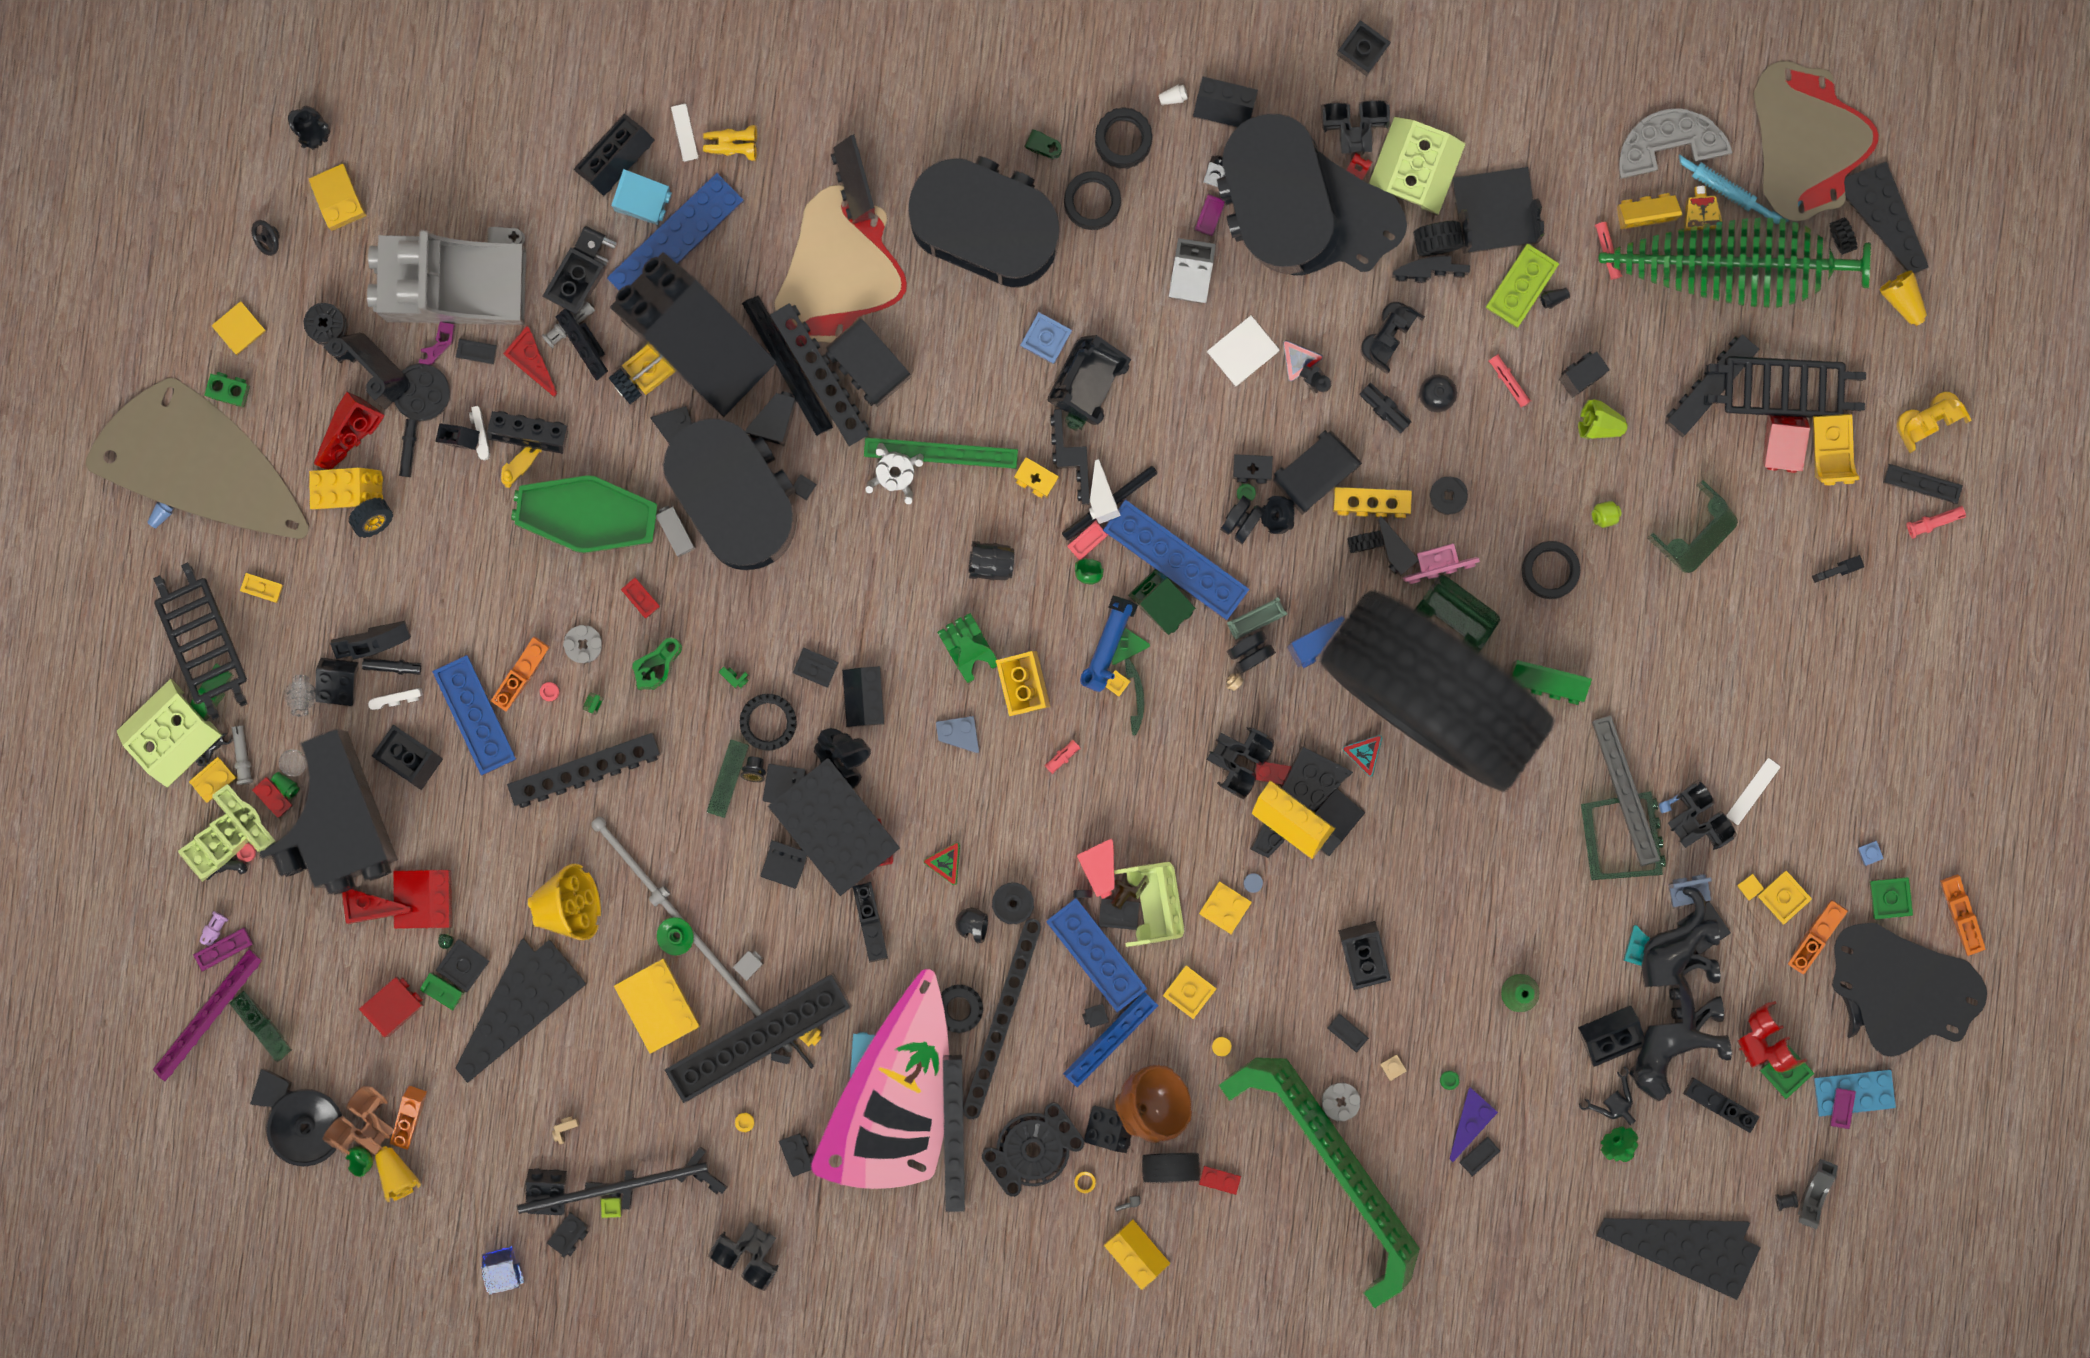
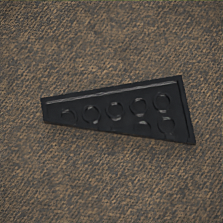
M1887 161L1845 177L1846 200L1851 203L1871 230L1883 241L1882 243L1889 248L1906 271L1911 270L1913 273L1929 268Z
M1301 746L1281 788L1314 812L1353 772ZM1262 823L1250 849L1269 858L1285 839Z

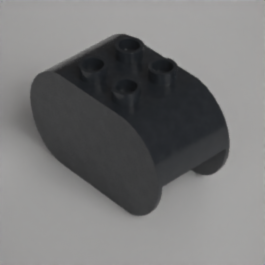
M1264 114L1245 121L1229 137L1222 159L1225 176L1216 179L1222 201H1225L1226 205L1233 204L1235 209L1234 214L1226 216L1231 236L1235 238L1236 242L1243 240L1248 250L1264 266L1273 271L1283 274H1300L1310 271L1324 263L1331 256L1338 244L1340 234L1338 219L1318 147L1308 130L1300 122L1289 116Z
M978 156L976 163L966 159L955 158L937 162L927 168L916 180L909 198V218L912 233L918 245L925 252L1011 288L1028 286L1039 280L1049 270L1058 251L1059 221L1050 200L1042 192L1035 189V179L1018 171H1014L1011 178L999 174V164L983 156Z
M704 419L682 429L669 444L663 463L665 478L710 550L722 563L738 570H755L766 567L778 560L787 551L794 538L796 516L793 505L788 497L795 493L796 490L783 469L775 474L769 469L768 464L776 459L762 436L752 442L748 434L734 423L722 419Z

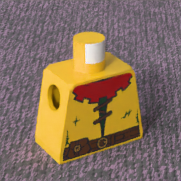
M1706 186L1694 187L1695 197L1688 198L1686 201L1685 231H1691L1693 226H1697V230H1703L1704 224L1710 223V229H1716V223L1722 221L1716 196H1707Z

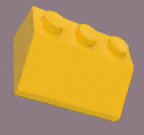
M1670 193L1658 195L1659 198L1651 199V196H1646L1636 202H1633L1632 199L1621 201V204L1617 206L1620 230L1678 220L1682 212L1676 195L1670 196Z
M1030 651L996 660L1009 716L1050 707L1037 651Z
M1133 1219L1104 1243L1105 1248L1141 1290L1170 1264Z

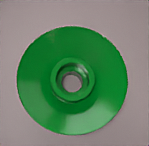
M678 917L668 918L658 927L657 942L660 948L667 954L674 956L682 955L692 947L694 932L690 924L684 919ZM675 932L680 934L679 939L675 937Z

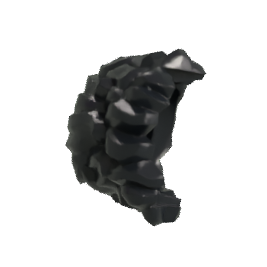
M303 106L301 109L292 110L289 113L288 123L290 129L299 137L298 142L303 149L309 147L315 150L322 146L323 142L328 141L330 134L328 124L324 122L321 114L314 108Z

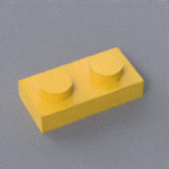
M246 573L240 591L278 603L283 585Z

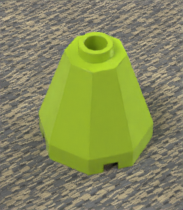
M1592 399L1586 402L1580 414V417H1583V422L1579 421L1578 423L1581 438L1621 437L1622 434H1625L1628 425L1622 415L1602 401Z

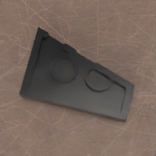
M687 406L650 417L669 444L682 429L692 424Z

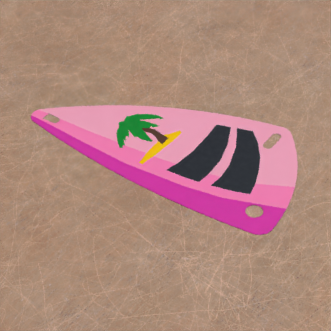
M924 969L917 975L890 1012L858 1063L830 1118L812 1161L811 1168L816 1176L851 1187L883 1189L916 1184L926 1181L934 1175L944 1137L943 1055H949V1045L941 993L936 975L932 970ZM926 980L930 982L926 993L922 994L919 989L923 981ZM835 1154L842 1158V1163L837 1168L831 1167L829 1164L830 1157ZM913 1159L925 1165L926 1171L920 1172L908 1166V1160Z

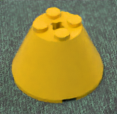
M579 864L565 866L537 889L532 897L528 898V906L531 909L533 925L535 927H541L581 941L591 939L596 934L599 925H596L597 916H601L600 897L590 873H585L581 869L583 866Z

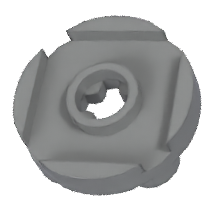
M579 625L572 628L566 634L563 646L567 656L574 662L589 663L600 655L602 639L594 628ZM586 639L588 647L586 649H579L580 644L578 642Z
M1347 1083L1330 1085L1322 1095L1324 1112L1336 1121H1347L1353 1118L1360 1108V1096L1357 1090ZM1345 1097L1346 1105L1338 1107L1336 1099Z

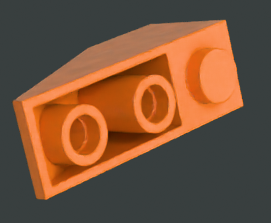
M408 1086L402 1097L390 1144L406 1150L409 1149L427 1091Z

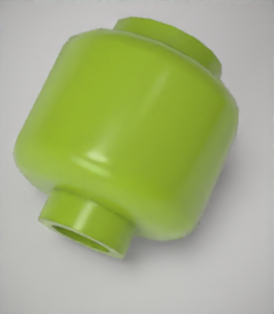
M1606 501L1596 504L1591 514L1593 522L1599 527L1605 528L1616 525L1622 512L1621 508L1613 501Z

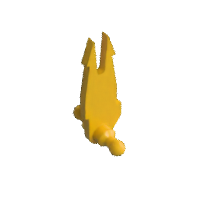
M526 447L509 464L506 463L502 467L501 482L506 488H510L520 475L523 476L542 450L536 449L533 453H530L532 448Z

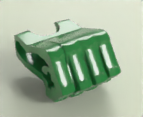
M969 613L964 616V621L960 617L955 620V626L953 623H949L946 625L947 631L941 629L937 632L967 683L974 681L975 677L971 671L975 661L988 662L991 668H997V659L973 616Z
M671 637L665 639L655 651L634 661L632 670L634 671L638 690H655L669 679L672 664L682 651V645L677 639ZM675 644V649L669 652V645ZM664 664V675L661 679H658L657 673L651 668ZM646 674H650L651 678L649 680L646 679Z

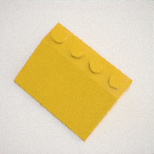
M665 959L614 985L650 1054L701 1027Z

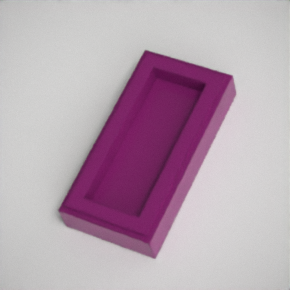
M1208 194L1195 231L1213 237L1225 201Z
M1835 1089L1830 1126L1850 1129L1856 1091Z

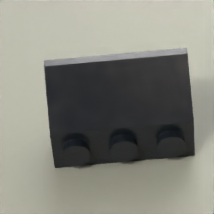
M1202 76L1193 117L1237 128L1245 121L1251 119L1258 90Z
M881 667L842 670L846 727L885 725Z
M1631 1005L1578 1027L1593 1067L1641 1048L1644 1042L1640 1020Z

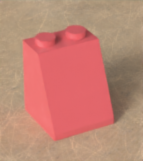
M1109 839L1077 855L1096 897L1101 896L1102 899L1111 895V890L1114 889L1113 841Z

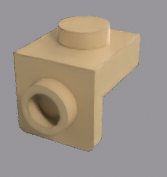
M572 1116L562 1119V1124L553 1126L552 1134L555 1142L558 1141L559 1144L565 1143L562 1132L580 1126L577 1118L572 1119Z

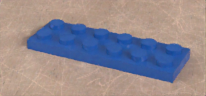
M466 655L432 671L481 776L516 760L515 754L469 656Z
M1077 898L1046 921L1116 1012H1119L1147 990L1146 986Z

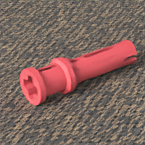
M1959 506L1928 518L1924 516L1919 521L1907 522V530L1910 537L1914 539L1916 535L1925 532L1931 533L1936 527L1966 518L1964 508Z

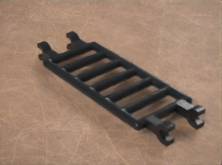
M1728 356L1726 365H1706L1705 373H1726L1725 395H1704V403L1725 404L1726 413L1813 418V416L1844 414V410H1865V403L1845 402V380H1866V372H1848L1844 362ZM1734 364H1745L1743 406H1732ZM1753 365H1764L1762 407H1751ZM1771 366H1782L1781 408H1770ZM1790 367H1801L1799 409H1788ZM1809 368H1820L1818 410H1807ZM1827 369H1838L1837 411H1826Z
M187 562L181 565L189 584L169 593L166 582L160 575L153 578L161 595L160 598L154 601V604L194 703L200 704L204 702L208 716L215 720L220 717L212 700L215 696L232 689L236 702L241 707L248 704L240 686L247 681V677L207 579L201 578L197 580L193 567ZM202 587L204 597L166 614L163 604ZM207 603L209 604L211 613L173 630L170 620ZM215 619L218 629L179 646L177 636ZM222 636L225 645L189 662L185 661L183 653ZM226 652L229 653L230 662L194 679L192 678L190 669ZM235 668L238 678L199 695L196 688L197 685Z

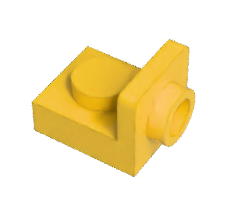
M816 1027L799 1038L808 1047L811 1044L815 1046L822 1038L820 1036L822 1031Z

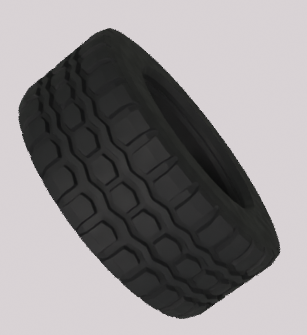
M1370 590L1364 594L1356 604V609L1351 611L1350 617L1344 621L1338 630L1339 632H1336L1332 638L1333 641H1330L1324 649L1320 659L1324 668L1338 683L1366 706L1462 773L1502 792L1512 787L1520 773L1525 769L1526 764L1531 761L1537 752L1536 750L1541 747L1552 731L1555 719L1551 713L1513 677L1430 618L1405 603L1381 592Z

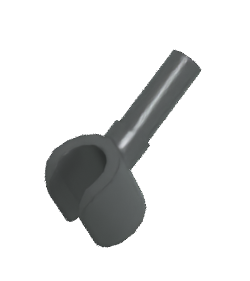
M1130 1196V1203L1114 1207L1115 1211L1139 1206L1141 1203L1140 1196Z

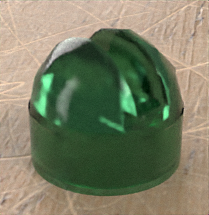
M439 934L438 945L442 949L450 948L454 937L447 934Z

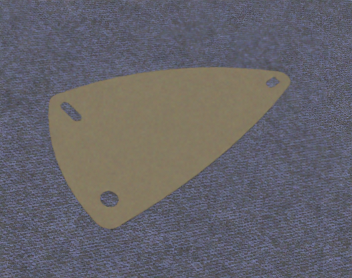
M168 378L151 386L128 402L105 426L86 458V466L92 473L171 507L218 522L279 536L301 539L308 534V525L297 503L281 477L262 452L219 409L175 378ZM172 387L174 389L173 396L169 405L164 407L161 404L167 388ZM111 450L116 453L117 459L115 462L106 463L104 461L103 455L106 451ZM291 520L299 523L297 530L286 527L285 522Z

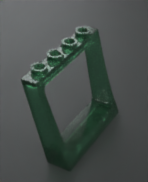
M1652 791L1638 793L1639 799L1647 801L1651 834L1660 858L1659 862H1655L1654 870L1603 873L1594 809L1596 807L1617 804L1619 801L1618 798L1581 804L1591 881L1664 875L1663 867H1666L1665 855L1661 856L1660 848H1664L1662 836L1658 837V829H1661L1660 818H1656L1655 810H1658L1657 798L1653 799Z

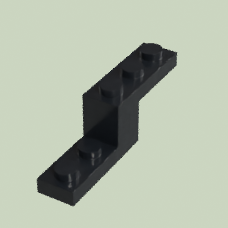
M1054 410V414L1050 415L1051 426H1055V434H1051L1052 445H1056V453H1052L1053 464H1057V469L1080 467V470L1076 471L1077 482H1081V489L1077 490L1078 501H1082V505H1090L1087 446H1063L1062 410Z

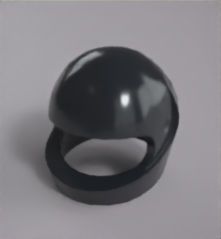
M972 907L962 910L955 920L957 932L965 939L971 933L976 943H983L987 933L988 915Z

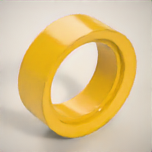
M1081 1172L1076 1176L1074 1183L1079 1192L1089 1193L1094 1189L1096 1181L1091 1173ZM1082 1175H1088L1092 1179V1186L1087 1190H1083L1078 1186V1179Z

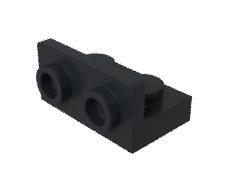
M801 1133L779 1141L792 1177L812 1170L811 1165L814 1156L807 1151L806 1147L809 1146L805 1135L802 1136Z
M570 1212L547 1244L560 1253L563 1258L567 1255L571 1256L577 1249L575 1246L577 1241H583L589 1233L586 1230L589 1226Z

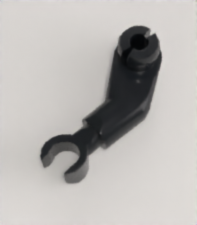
M228 733L222 734L220 739L196 760L197 765L206 766L213 752L221 748L223 744L228 745L232 743L233 738L226 742L224 736Z
M230 859L206 880L211 879L216 873H222L226 870H237L239 874H244L248 871V868L243 860Z

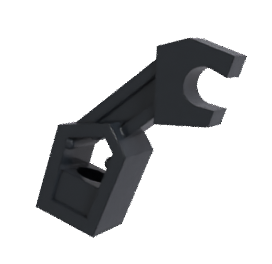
M1858 555L1837 563L1838 567L1813 575L1814 583L1839 573L1843 576L1864 568L1861 556Z

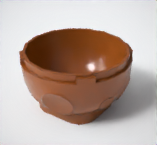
M1165 1065L1147 1066L1133 1072L1123 1084L1121 1093L1115 1100L1116 1110L1125 1130L1130 1135L1138 1136L1149 1142L1158 1143L1175 1139L1187 1128L1188 1122L1191 1121V1098L1188 1088L1181 1077L1173 1069Z

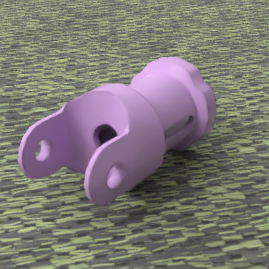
M215 911L212 913L213 917L209 924L203 928V934L200 937V942L204 945H212L215 939L220 936V930L224 923L229 920Z

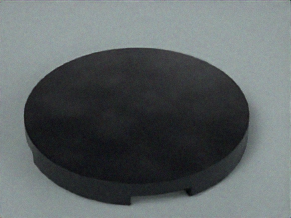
M414 364L402 370L401 372L409 380V385L394 401L397 409L404 416L412 420L428 421L438 417L446 409L450 399V386L445 375L437 368L425 364Z

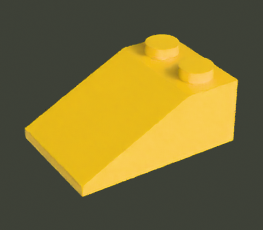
M340 164L308 179L321 213L331 231L367 216L344 164Z

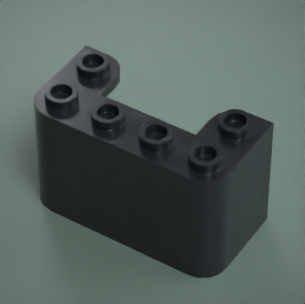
M861 317L826 347V356L832 363L837 362L840 364L838 368L845 376L847 374L853 379L851 383L857 390L861 388L864 391V399L870 406L875 405L878 407L911 378L909 371Z

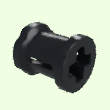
M1795 1191L1781 1196L1775 1194L1778 1211L1789 1207L1798 1208Z

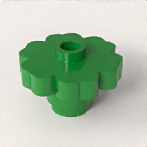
M1624 1126L1614 1128L1611 1134H1606L1602 1139L1601 1152L1607 1160L1614 1158L1615 1161L1628 1162L1634 1157V1152L1639 1146L1637 1142L1639 1137L1632 1128L1625 1129Z

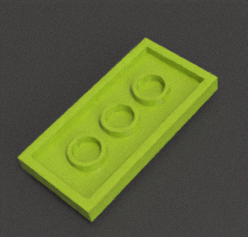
M1527 243L1487 304L1486 309L1518 328L1557 269L1559 263Z

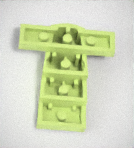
M228 784L212 795V798L226 814L210 823V827L196 835L193 841L178 850L179 855L202 882L227 863L248 842L253 845L258 853L276 843L274 838L261 824L256 810L248 803L243 802Z

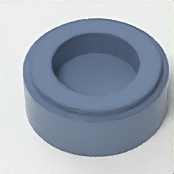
M1249 874L1244 879V887L1249 892H1258L1263 886V880L1258 874Z

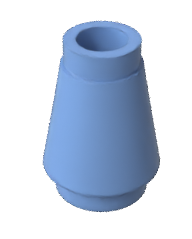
M157 502L147 523L157 529L158 526L173 514L174 507Z

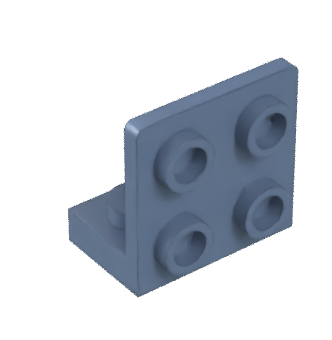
M1706 874L1692 876L1690 881H1687V878L1673 880V884H1668L1672 907L1694 904L1692 898L1684 895L1682 891L1687 886L1698 889L1705 901H1710L1711 896L1708 882L1712 881L1711 877L1706 878Z

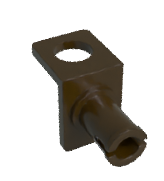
M1144 875L1135 890L1115 879L1114 883L1119 892L1110 904L1115 908L1117 906V909L1121 910L1129 896L1138 900L1149 883L1148 876Z

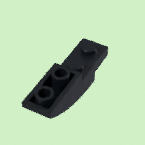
M1452 256L1428 257L1399 267L1392 272L1391 278H1396V281L1399 282L1415 279L1416 283H1426V280L1431 279V273L1438 277L1453 274L1455 278H1465V275L1470 273V265L1451 264Z
M400 621L370 627L368 632L331 639L330 645L336 659L352 656L353 660L393 648L410 639L411 635L406 622Z
M872 883L853 886L869 963L888 959Z
M1693 1077L1683 1092L1685 1096L1749 1133L1752 1132L1760 1116Z

